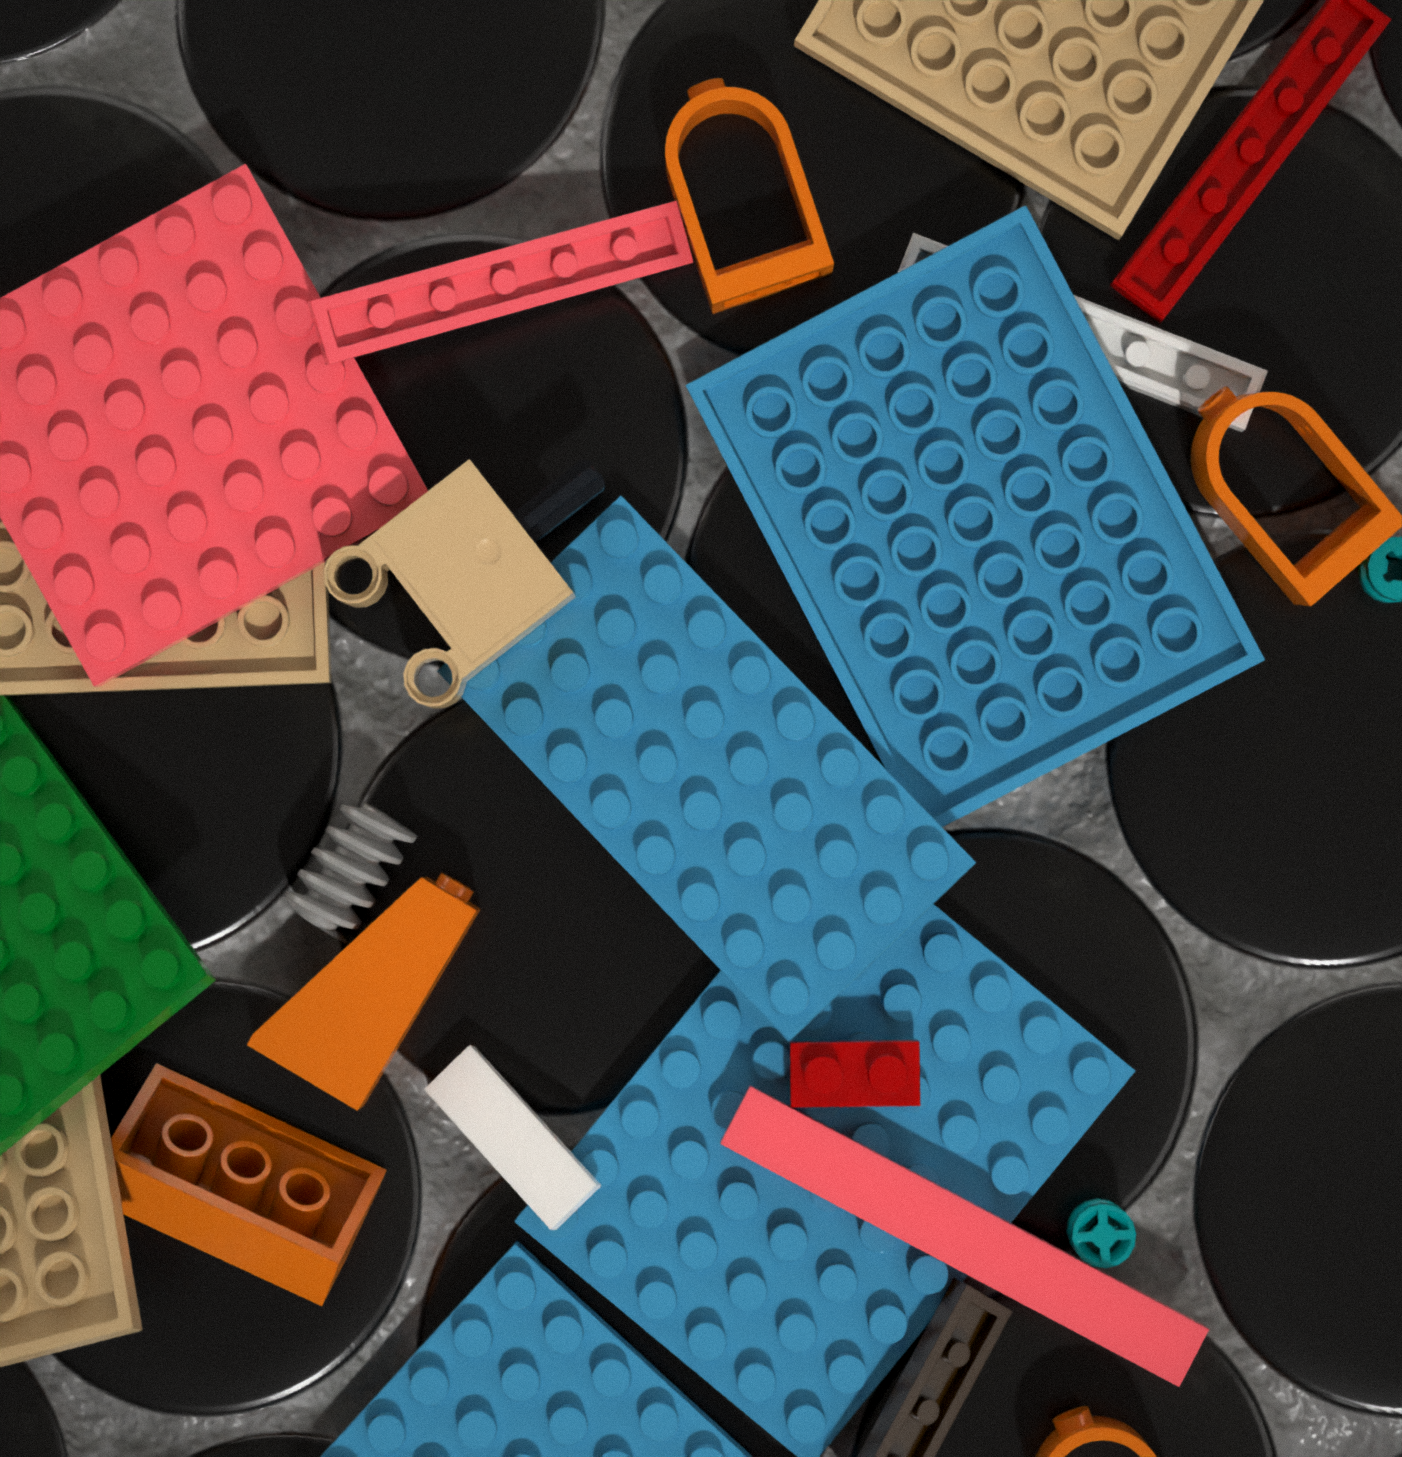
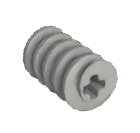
M363 801L364 805L362 808L342 804L339 808V811L350 824L348 830L328 826L325 830L336 845L334 851L315 847L312 850V855L322 867L321 872L317 873L300 869L297 873L308 888L306 895L286 891L283 895L297 914L322 931L347 944L348 942L339 931L338 926L357 930L362 924L360 917L351 907L352 904L371 908L376 902L365 884L386 886L390 880L379 862L399 865L404 857L393 841L399 840L413 843L418 837L395 819Z

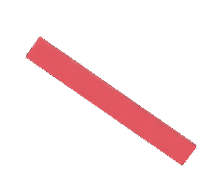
M751 1085L748 1087L720 1141L721 1145L1178 1387H1180L1209 1331L1205 1325L801 1111L791 1108V1106Z

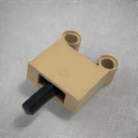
M469 459L358 546H344L334 551L327 559L323 571L324 583L329 593L342 603L355 608L368 607L378 602L385 594L388 585L387 572L389 570L392 571L451 647L447 652L431 648L414 654L407 662L403 673L404 686L409 696L416 702L434 709L446 708L456 703L463 695L467 681L576 597L536 543L603 492L606 484L596 468L588 460L582 459L511 513ZM353 560L366 561L372 569L373 578L371 584L365 591L359 594L346 593L340 584L342 569ZM432 661L445 662L452 672L450 688L444 694L437 697L425 695L419 686L418 680L421 669Z

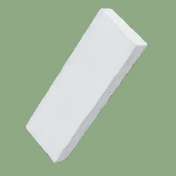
M469 1045L424 1089L550 1230L556 1231L602 1186L475 1046Z

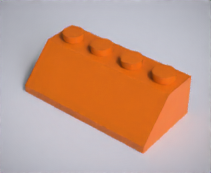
M157 1063L111 1137L124 1215L320 1306H323L352 1248L387 1171L378 1165Z

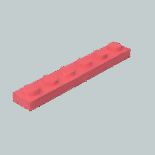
M677 201L312 300L308 302V307L325 365H329L694 262Z

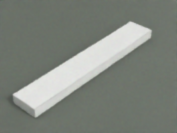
M913 233L898 273L948 246ZM1074 295L1120 385L1199 416L1201 415L1197 411L1198 408L1209 397L1225 386H1228L1235 396L1260 393L1268 372L1267 370ZM1253 408L1239 415L1230 424L1229 428L1243 432Z

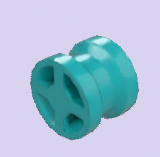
M1402 536L1388 538L1358 566L1359 582L1364 592L1374 600L1383 603L1402 601ZM1386 555H1387L1389 558H1396L1397 560H1395V559H1387V558H1386Z
M1094 1198L1083 1201L1074 1208L1068 1218L1066 1233L1069 1244L1083 1261L1093 1267L1110 1268L1117 1266L1130 1256L1135 1247L1136 1231L1133 1221L1120 1206L1110 1200ZM1096 1217H1097V1224L1093 1226V1228L1091 1229V1231H1084V1230H1090L1091 1226H1092L1094 1223H1096Z

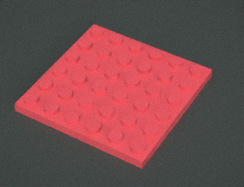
M246 164L0 298V518L94 687L104 685L326 562L334 551L344 546L357 545L366 540L428 491L355 358L325 365L308 307L309 301L321 297Z

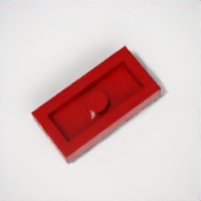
M790 1041L791 1108L920 1106V1041Z

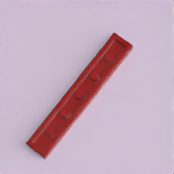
M1327 0L1110 286L1157 322L1161 323L1392 19L1367 0Z

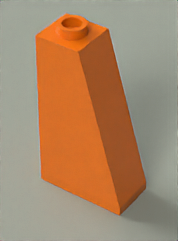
M442 872L436 882L427 876L421 877L255 1031L247 1046L357 1111L361 1109L367 1102L481 908L469 902L474 891Z

